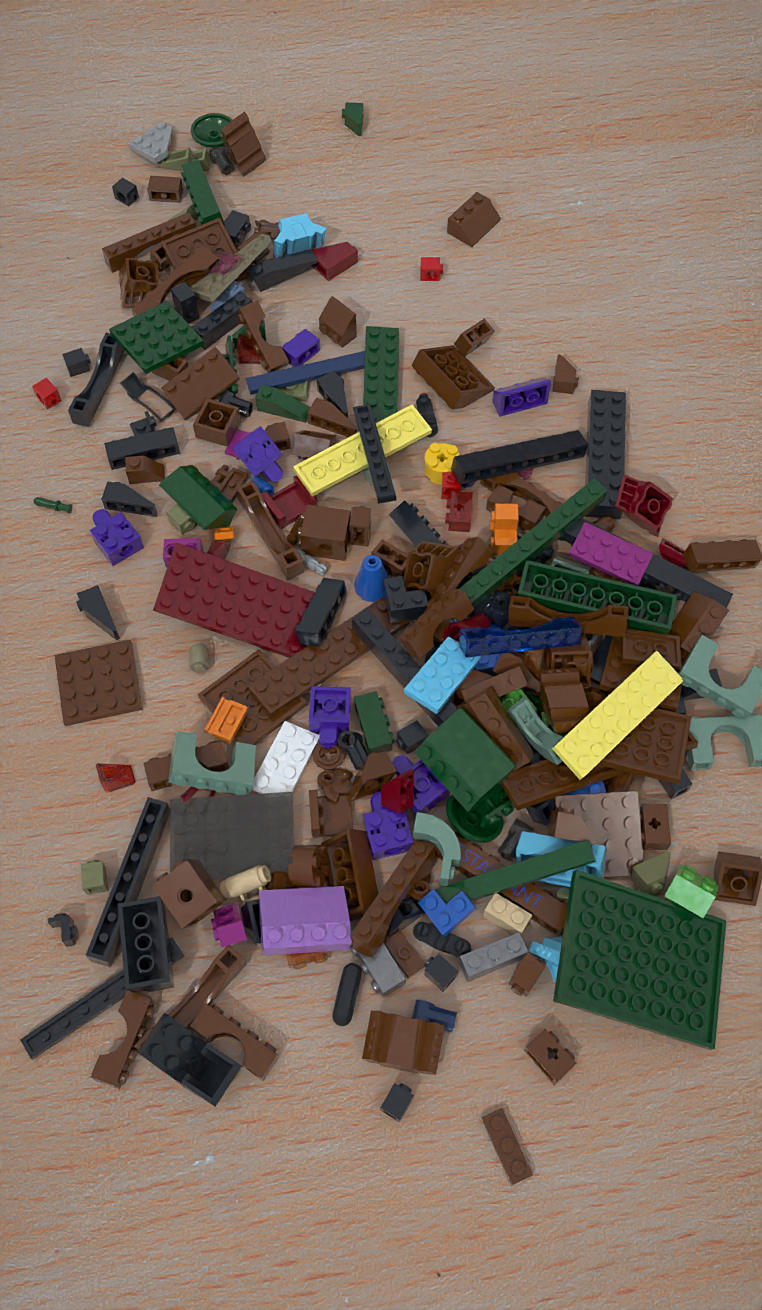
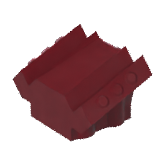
M623 475L615 507L616 510L623 512L635 524L648 530L649 534L659 537L664 516L671 508L674 498L652 482L639 481Z

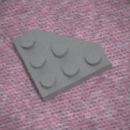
M165 122L158 123L156 127L147 130L143 135L134 138L133 141L128 143L129 148L156 164L168 157V148H170L171 136L174 133L173 128Z

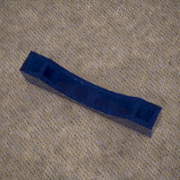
M574 617L557 618L542 626L524 630L509 631L481 627L460 629L459 647L465 658L580 645L582 627Z

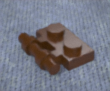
M223 465L216 471V476L210 482L233 503L238 495L237 487L247 482L249 474L234 467L228 472L229 467Z

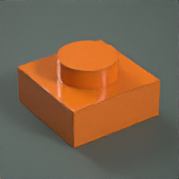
M234 526L216 528L214 533L215 540L222 542L230 541L235 535Z

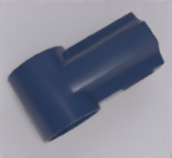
M416 1000L412 1019L437 1022L445 1026V1031L453 1032L457 1012L435 1007L433 1003L428 1001Z

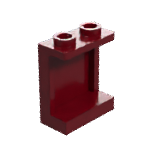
M297 475L293 477L294 482L276 493L270 496L267 492L261 494L280 530L297 521L302 511H306L307 505L316 506V495L311 496Z

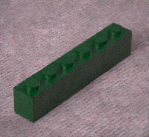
M199 159L181 165L183 169L181 175L201 225L218 218L225 225Z

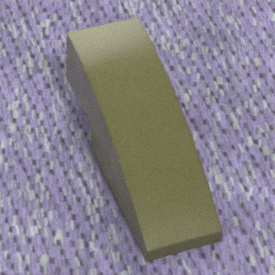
M189 147L169 152L168 157L161 160L160 165L163 168L183 171L181 165L199 159L202 169L207 170L210 169L211 156L207 149L192 152Z

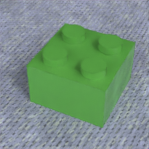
M681 864L664 896L704 918L717 895L719 885L716 884L717 882L709 876L703 877L698 874L695 868Z

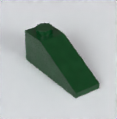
M265 385L260 386L255 397L257 411L306 423L308 419L307 413L310 409L308 405L277 388Z

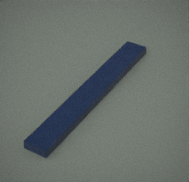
M365 351L245 378L250 395L258 393L261 385L278 389L317 380L333 370L338 375L364 369Z

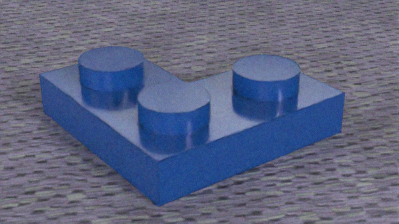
M433 889L418 902L443 936H447L477 909L463 891L446 903L437 890Z

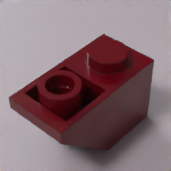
M410 769L398 775L381 787L382 806L398 814L413 807L414 770Z

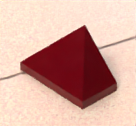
M662 538L659 544L662 558L679 567L686 566L687 564L683 556L685 550Z
M213 540L207 554L225 560L231 545L227 542Z

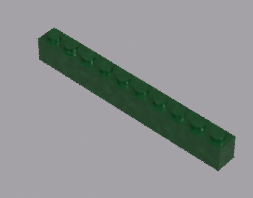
M595 478L592 479L459 588V590L465 591L472 606L475 608L525 566L526 560L532 561L601 504L608 490Z

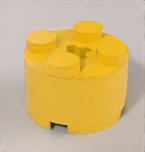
M432 443L425 453L424 473L430 478L431 482L442 485V472H452L453 458L460 455L458 448L455 445L446 443Z

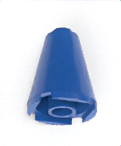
M369 555L364 558L354 581L356 594L368 602H376L383 597V579L389 578L378 556Z

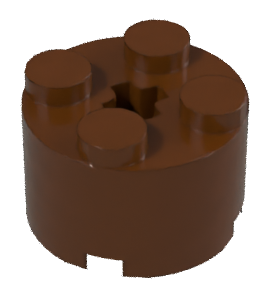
M295 845L292 848L289 857H293L292 863H288V873L292 885L311 888L324 886L326 878L331 875V865L328 864V848L326 845Z

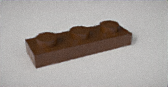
M503 1108L482 1117L483 1124L511 1186L533 1176Z

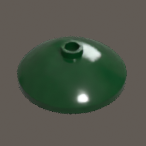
M209 113L200 116L191 126L192 138L195 142L205 147L216 148L224 146L220 137L222 134L221 128L233 119L220 113Z
M453 795L449 797L446 804L447 817L453 828L461 836L473 842L488 843L500 835L503 829L502 816L495 825H488L482 828L480 826L481 822L490 813L484 804L479 809L467 812Z

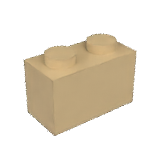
M497 893L493 895L483 914V918L511 935L520 932L521 936L532 917V914Z

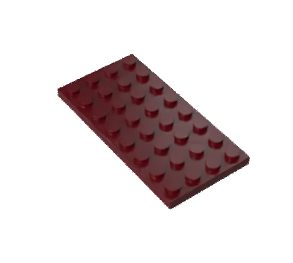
M176 542L153 611L290 658L304 649L305 644H300L296 635V626L300 624L303 613L307 610L310 599L314 597L316 592Z

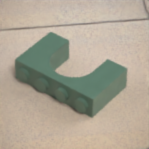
M701 635L678 673L683 680L681 684L694 689L700 696L711 699L717 706L728 709L734 716L746 719L752 714L762 695V669L754 665L747 672L739 688L725 689L720 687L712 680L709 674V663L719 644Z
M752 713L746 719L738 718L733 714L727 717H718L716 715L707 718L691 717L689 731L698 741V746L695 749L686 751L690 771L710 770L714 763L710 739L712 735L719 732H728L737 736L745 746L749 767H762V715Z
M176 732L172 744L168 783H174L179 786H191L197 789L215 790L220 793L227 792L238 796H249L254 785L256 745L236 742L231 755V768L223 772H213L201 766L196 759L197 734Z

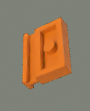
M222 697L204 730L205 733L232 743L248 712V707Z

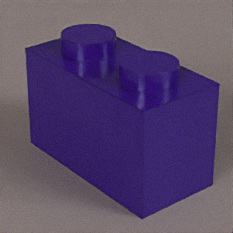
M307 329L297 333L293 339L286 342L282 347L289 361L288 363L296 367L303 365L320 351L319 338Z

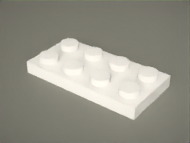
M284 721L254 778L251 792L286 806L312 757L314 747L319 743V735Z

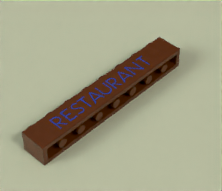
M454 832L461 850L459 867L453 866L457 871L471 878L505 867L496 856L486 854L479 845L469 843L458 832ZM420 840L427 844L433 845L435 848L436 857L443 861L440 850L433 843ZM535 882L497 893L532 914L531 919L557 937L564 930L568 903L558 901L550 891L535 886Z

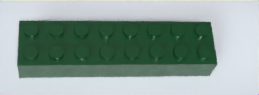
M528 560L525 562L517 595L531 597L549 609L569 614L589 613L608 605L628 606V629L667 635L671 630L677 595Z

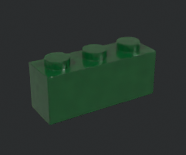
M377 691L355 696L354 705L368 754L392 751V744L395 743L393 732L388 731L387 726H390L387 714L384 715L382 711L384 709L382 697L378 698Z

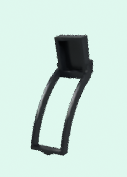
M134 372L120 382L127 391V395L150 411L160 422L169 417L176 409L160 393L144 385ZM146 390H149L164 400L172 410L163 418H160L137 397Z

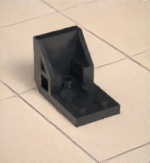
M165 1013L137 1051L139 1055L184 1088L215 1107L242 1067L221 1051L196 1037Z

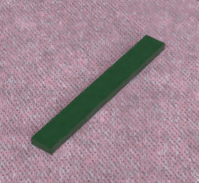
M586 840L435 890H437L446 903L450 902L461 891L465 892L471 901L594 863L596 859L590 840Z

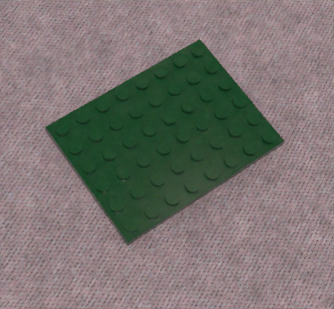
M575 870L572 872L553 1002L701 1048L713 1050L715 1049L726 920L709 914L702 918L679 904Z

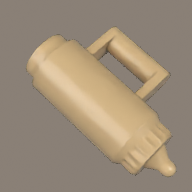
M265 865L255 866L226 878V880L220 883L219 890L225 898L240 896L243 904L247 901L258 900L259 895L248 899L246 893L257 888L259 890H266L265 885L271 881L270 871Z

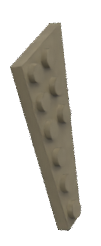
M265 234L259 235L190 287L195 296L213 302L272 242L270 236Z

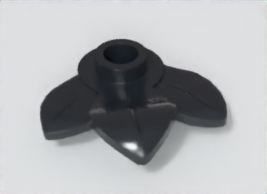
M504 591L496 592L492 597V601L485 605L483 614L488 618L493 617L496 624L500 626L508 623L510 595Z

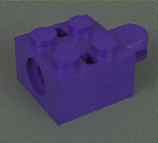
M261 426L232 447L254 477L262 471L270 481L275 482L282 478L283 471L275 460L283 454Z
M99 509L94 512L93 521L96 526L90 529L95 544L112 566L144 548L140 535L122 512L113 517L105 509Z
M311 686L310 732H319V742L322 747L327 749L333 748L338 743V733L349 731L351 687Z
M399 755L393 760L392 763L397 771L395 773L397 776L410 769L414 770L413 807L410 809L415 815L417 812L426 814L450 795L449 790L422 760L413 764L405 755Z
M381 792L375 793L370 801L372 812L363 814V823L367 832L373 860L408 852L413 844V839L405 811L398 814L382 806Z

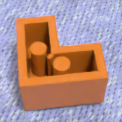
M495 504V510L491 511L489 531L493 532V537H490V548H493L494 555H501L517 542L518 504Z

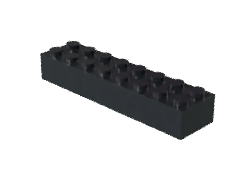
M591 390L587 424V443L589 445L586 450L585 485L595 478L608 491L604 501L585 517L601 518L602 516H609L612 519L620 520L622 515L621 511L616 510L615 504L625 468L626 392Z

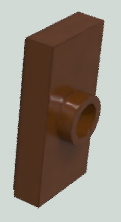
M401 930L383 942L408 979L424 967V961Z

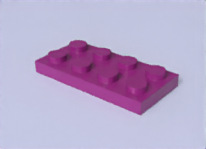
M584 522L568 556L627 584L638 586L653 554Z

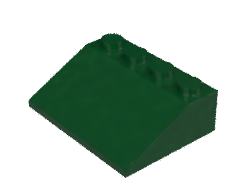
M460 707L431 733L415 751V754L467 812L479 809L517 767L463 707Z

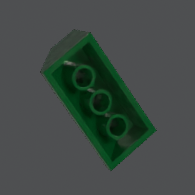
M193 465L178 467L159 484L203 530L229 526L237 511L232 502Z

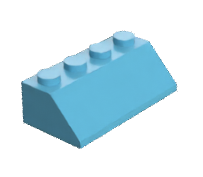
M522 831L516 849L517 863L579 843V841ZM591 844L596 862L537 881L570 887L572 872L575 870L603 879L606 846Z

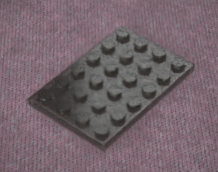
M293 792L190 798L187 802H183V799L170 800V872L175 869L173 866L180 860L184 859L186 861L190 859L198 860L212 880L226 879L258 865L267 866L270 874L274 871L287 872L289 874L288 863H292L293 857L289 856L292 848L295 846Z

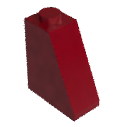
M348 242L312 249L318 262L311 266L328 281L358 263V250Z

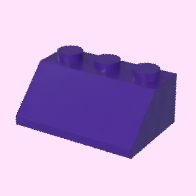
M547 378L531 379L527 382L493 390L492 402L499 417L547 404L551 380Z

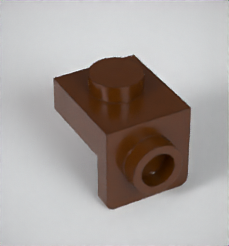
M279 871L271 873V881L265 885L266 890L298 888L296 885H292L289 873Z

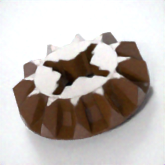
M320 742L314 747L312 756L317 767L323 768L326 771L327 769L334 770L337 766H341L344 759V750L339 743L335 747L327 749L330 754H334L331 756V761L327 757L323 758L326 756L327 748L322 747Z

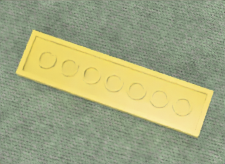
M413 405L376 423L385 458L432 432L430 426ZM359 432L293 466V471L312 497L368 467Z
M658 651L654 652L564 736L552 750L581 780L683 682L682 677Z

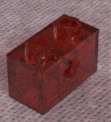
M451 491V498H447L446 509H450V513H446L445 524H449L448 531L470 532L473 492Z

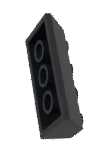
M158 896L118 904L125 990L153 992L174 988L164 902Z

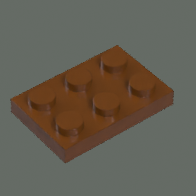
M627 628L626 637H621V663L641 665L654 652L658 651L675 671H680V636Z

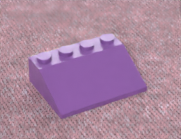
M344 886L259 890L262 955L349 950L352 940L350 938V920Z

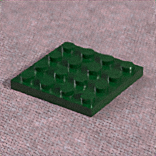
M167 301L109 328L113 338L145 374L204 345V340Z

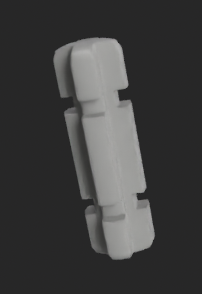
M302 550L297 551L305 566L313 571L317 570L316 572L320 575H324L327 572L326 565L323 563L319 564L320 561L308 554L305 555L306 553Z

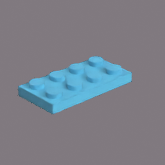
M448 636L404 688V694L437 714L480 662L481 656Z

